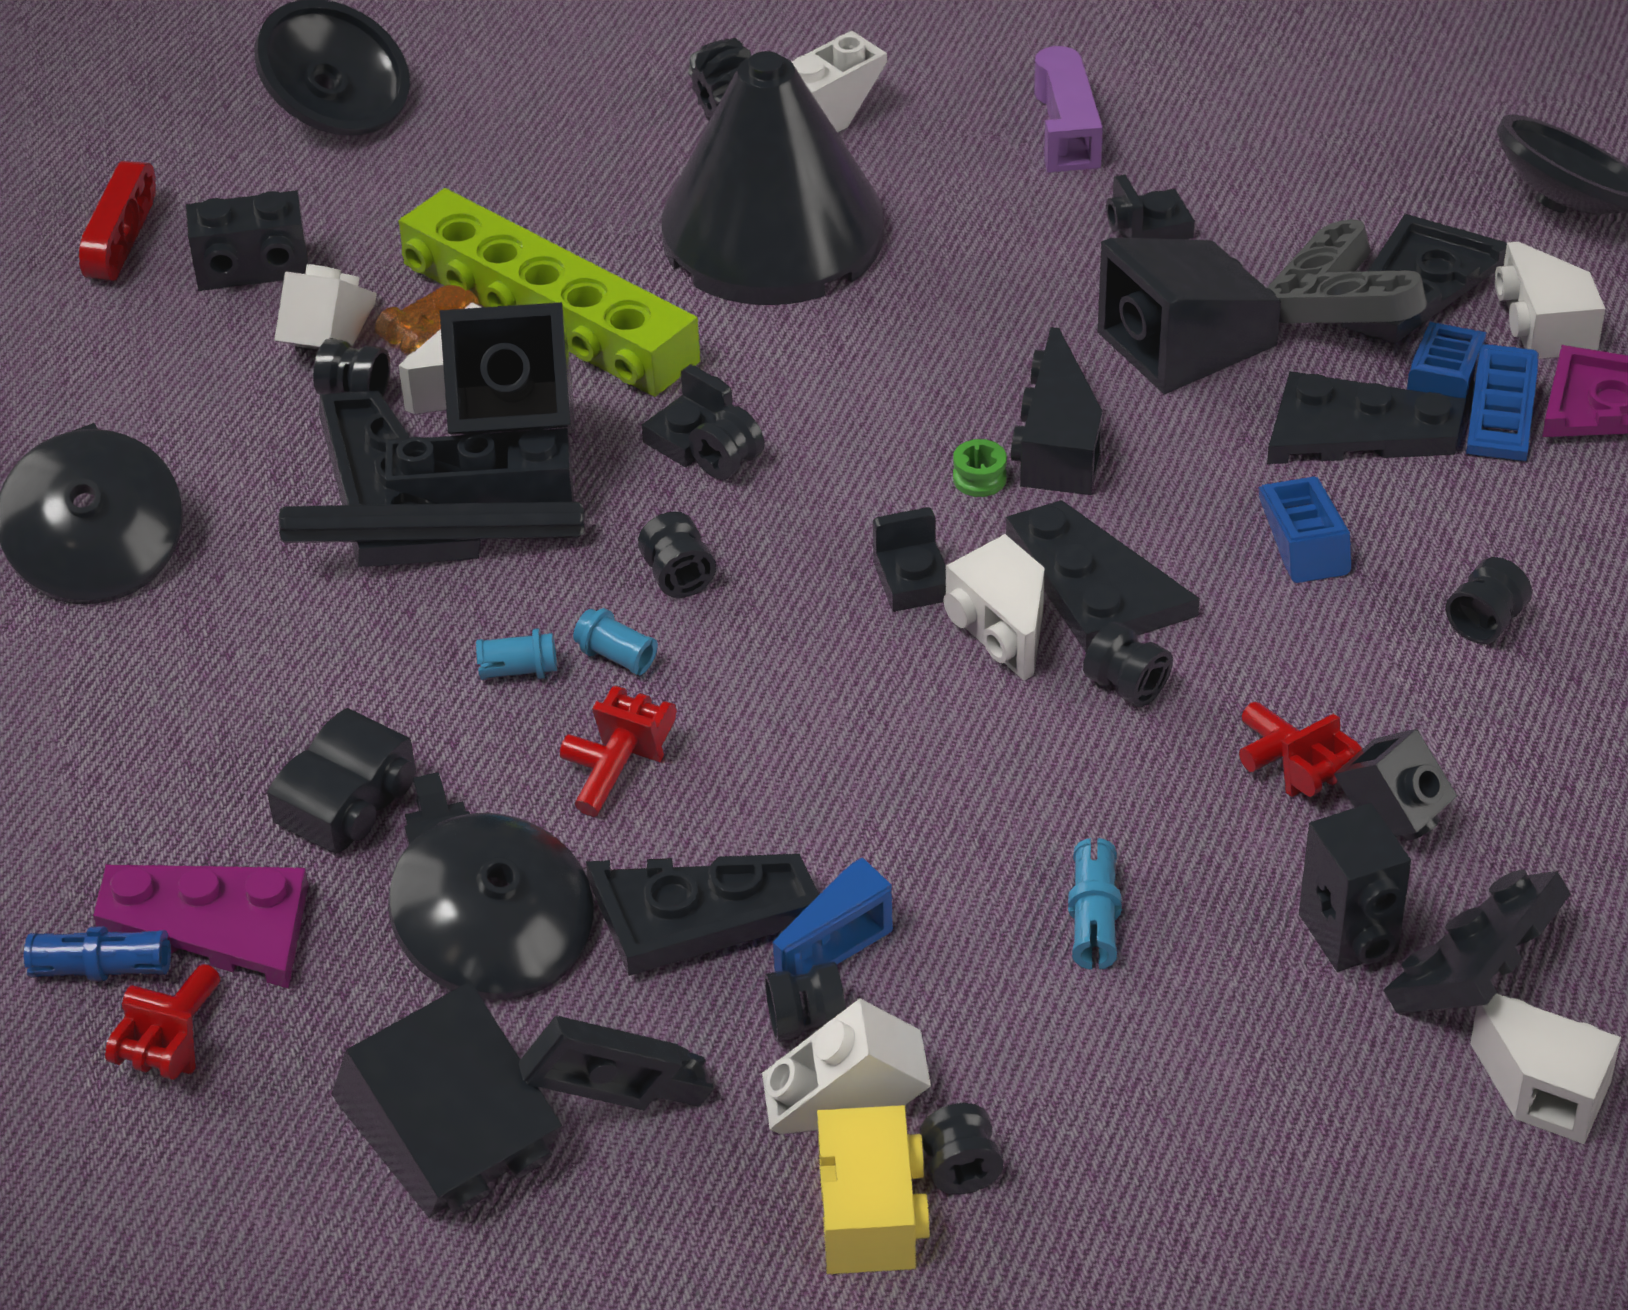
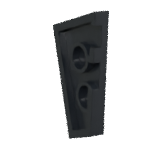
M1404 214L1368 271L1406 270L1419 273L1428 303L1426 308L1421 313L1401 321L1342 322L1341 328L1362 333L1371 338L1397 343L1496 272L1497 267L1504 266L1507 242Z
M1289 371L1268 446L1267 464L1288 463L1289 454L1319 453L1321 462L1342 461L1344 451L1374 450L1382 458L1455 455L1466 399L1446 396L1436 392L1426 393L1388 387L1378 383H1363L1325 377L1320 374Z
M1059 500L1006 517V535L1045 568L1044 592L1085 652H1087L1098 632L1114 621L1120 622L1134 630L1138 636L1199 616V597L1064 501Z
M800 854L718 856L711 863V866L673 867L672 858L647 859V868L611 869L610 860L586 861L589 884L628 976L784 931L819 896L818 890Z
M1517 870L1501 877L1490 886L1489 892L1491 896L1479 907L1471 908L1458 914L1447 923L1446 930L1448 934L1435 945L1424 947L1407 957L1402 963L1404 972L1383 989L1396 1013L1488 1005L1497 993L1490 980L1493 975L1498 972L1501 975L1513 972L1522 960L1516 946L1540 936L1571 895L1559 872L1528 875L1525 870Z

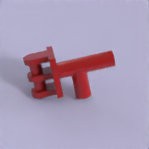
M617 685L610 689L603 703L595 702L592 710L602 743L605 745L568 734L563 739L560 747L561 759L593 769L574 803L580 812L592 817L598 816L631 753L661 762L664 756L662 745L676 718L677 709L675 704L664 701L658 706L652 704L650 696L642 693L633 698L627 696L625 688Z
M1259 702L1250 703L1242 713L1243 723L1263 736L1261 739L1239 750V757L1243 766L1249 772H1254L1283 757L1285 793L1290 797L1301 792L1312 797L1321 792L1322 783L1327 782L1331 785L1338 783L1334 773L1362 750V747L1355 740L1341 731L1340 717L1334 713L1302 730H1298Z
M207 964L199 965L174 996L134 985L129 986L122 1001L125 1017L108 1038L105 1048L106 1061L120 1065L125 1060L132 1061L135 1070L148 1072L152 1067L158 1068L162 1077L175 1080L181 1072L191 1075L196 1069L192 1017L219 985L220 975L218 971Z

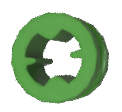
M973 439L962 443L956 448L953 453V483L959 491L973 497H987L1003 489L1006 484L1005 468L1007 466V453L1001 445L987 439Z

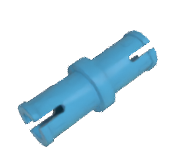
M1091 838L1079 842L1074 847L1073 852L1075 886L1069 891L1068 911L1075 920L1072 957L1079 966L1092 969V948L1097 946L1099 947V969H1105L1111 966L1117 958L1115 920L1121 915L1122 911L1121 893L1115 887L1117 850L1110 841L1097 838V860H1091Z

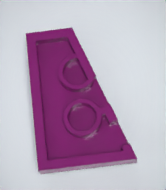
M1561 345L1542 437L1628 434V355Z
M106 865L93 917L96 926H105L109 932L128 933L166 930L168 932L167 940H170L171 953L182 949L209 957L210 966L229 972H234L237 966L265 973L267 983L289 989L309 884L306 869L298 867Z

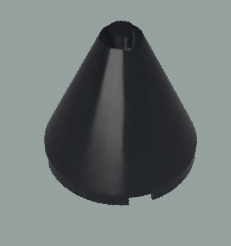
M772 51L757 52L744 60L734 74L666 201L661 219L664 252L674 270L679 268L680 264L693 274L694 287L721 299L752 305H786L814 300L825 296V283L838 279L847 273L848 280L854 282L874 263L883 244L882 205L874 188L793 63Z

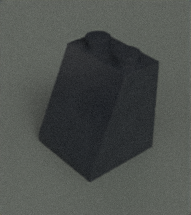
M1108 238L1101 241L1097 332L1164 395L1277 346L1281 300L1275 296L1276 294L1271 289L1266 288L1244 269L1237 259L1228 255L1214 241L1148 238Z
M562 302L439 310L447 428L451 436L568 428V434H576L572 374Z
M471 981L346 1049L332 1091V1096L338 1106L428 1218L448 1206L454 1215L469 1209L491 1192L488 1186L489 1182L510 1170L515 1178H520L540 1167L553 1155L549 1148L562 1127L561 1122L540 1089L527 1085V1082L523 1081L518 1063L520 1060L519 1056Z

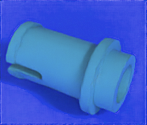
M606 608L599 609L598 611L594 609L585 611L579 618L573 634L574 641L580 644L581 652L594 656L598 653L626 667L636 675H642L648 670L655 659L658 648L656 639L645 636L616 621L614 614Z
M540 628L533 629L532 635L476 640L477 664H481V667L478 669L481 680L536 673L538 679H545V672L557 671L553 633L541 634Z

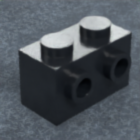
M298 190L287 192L268 191L259 195L230 199L211 198L203 202L186 204L188 240L198 291L284 281L285 271L299 274L306 273V266L309 262Z

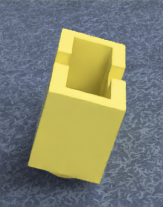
M905 1105L817 1110L827 1274L916 1269V1239L929 1238V1212L927 1193L913 1194L911 1179L924 1178L923 1147L921 1134L907 1135Z

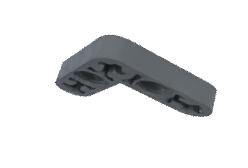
M1352 219L1334 222L1320 229L1267 287L1281 300L1279 323L1401 321L1421 313L1428 303L1421 276L1415 271L1355 272L1369 256L1371 248L1364 223Z

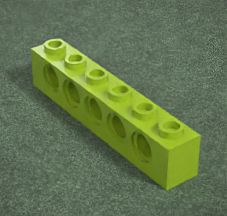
M443 188L398 220L404 264L413 271L422 273L450 288L456 294L463 295L484 307L562 302L569 352L653 397H656L681 377L682 369L689 364L696 366L700 363L697 316L447 188Z

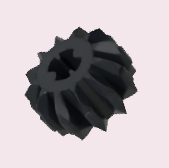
M735 37L713 41L690 55L688 74L693 83L691 88L696 93L698 105H701L706 119L709 121L739 65L751 57L750 50L744 47L742 42Z

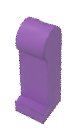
M1064 46L1044 48L1035 55L1034 95L1037 100L1046 104L1050 119L1045 120L1044 162L1047 173L1101 168L1103 128L1082 58L1072 48Z

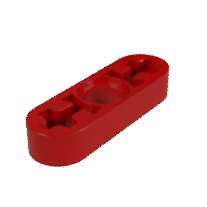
M120 161L81 238L79 265L81 273L85 278L115 280L118 277L153 205L156 179L151 163Z

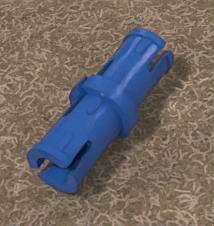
M91 926L87 929L86 933H30L27 935L24 945V966L28 968L26 973L30 978L74 975L87 976V979L91 982L105 981L109 975H165L168 973L171 962L170 940H167L168 932L166 930L121 933L109 932L105 926Z

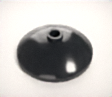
M329 0L293 1L273 11L267 17L257 35L254 47V60L264 87L276 103L286 112L310 127L344 136L370 134L389 125L405 105L410 90V74L401 49L381 25L352 7Z
M1506 115L1502 118L1497 127L1500 146L1516 173L1538 191L1535 198L1539 203L1559 213H1565L1567 208L1596 215L1628 213V165L1591 142L1549 123L1521 115Z
M102 429L76 430L54 436L40 443L16 463L0 491V545L6 559L16 574L29 586L48 597L74 604L102 603L126 597L141 589L153 580L171 559L182 530V501L175 478L168 466L147 445L130 436ZM88 493L95 496L93 502L86 507H77L73 504L75 498L81 494Z
M473 813L449 818L420 834L401 855L392 876L388 896L391 927L397 942L409 960L428 978L453 991L471 981L482 999L491 1000L527 996L547 988L562 978L574 966L586 946L592 928L594 913L593 896L588 878L573 853L559 839L540 826L514 816L496 813ZM488 878H501L507 881L509 885L497 887L492 885Z

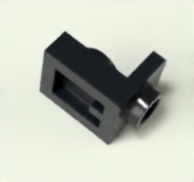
M1126 174L1114 176L1113 197L1108 198L1106 201L1107 218L1113 231H1119L1123 238L1186 240L1194 238L1195 220L1175 188L1164 191H1152L1138 196Z
M692 364L681 370L682 396L641 424L643 443L685 468L695 461L689 447V435L692 430L704 423L712 424L713 418L719 410L725 406L733 405L730 386L720 378L712 376Z
M930 507L876 517L873 520V563L892 612L944 602V596L946 595V565L936 543V518L933 510Z

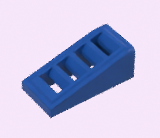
M1429 322L1409 371L1407 390L1426 393L1436 392L1446 396L1465 398L1466 407L1476 375L1479 349L1486 342L1487 332Z
M1484 344L1480 347L1466 454L1518 461L1527 460L1539 353L1536 350ZM1482 427L1517 431V434L1482 430Z
M1307 477L1259 486V498L1284 566L1293 582L1300 583L1343 576L1350 572V532L1318 477Z
M864 858L854 861L773 941L774 971L787 970L792 975L808 973L811 967L816 964L835 962L837 965L891 933L893 930L892 884Z

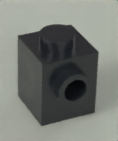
M1418 729L1374 738L1334 773L1354 808L1372 803L1394 836L1402 835L1406 841L1417 839L1434 829L1440 822L1437 814L1457 797L1456 792Z

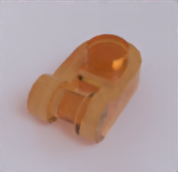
M442 286L402 310L393 306L385 309L377 318L375 330L379 336L390 344H400L401 352L408 356L441 329L439 310L465 309L470 303L479 306L478 298L473 292L466 291L460 286Z

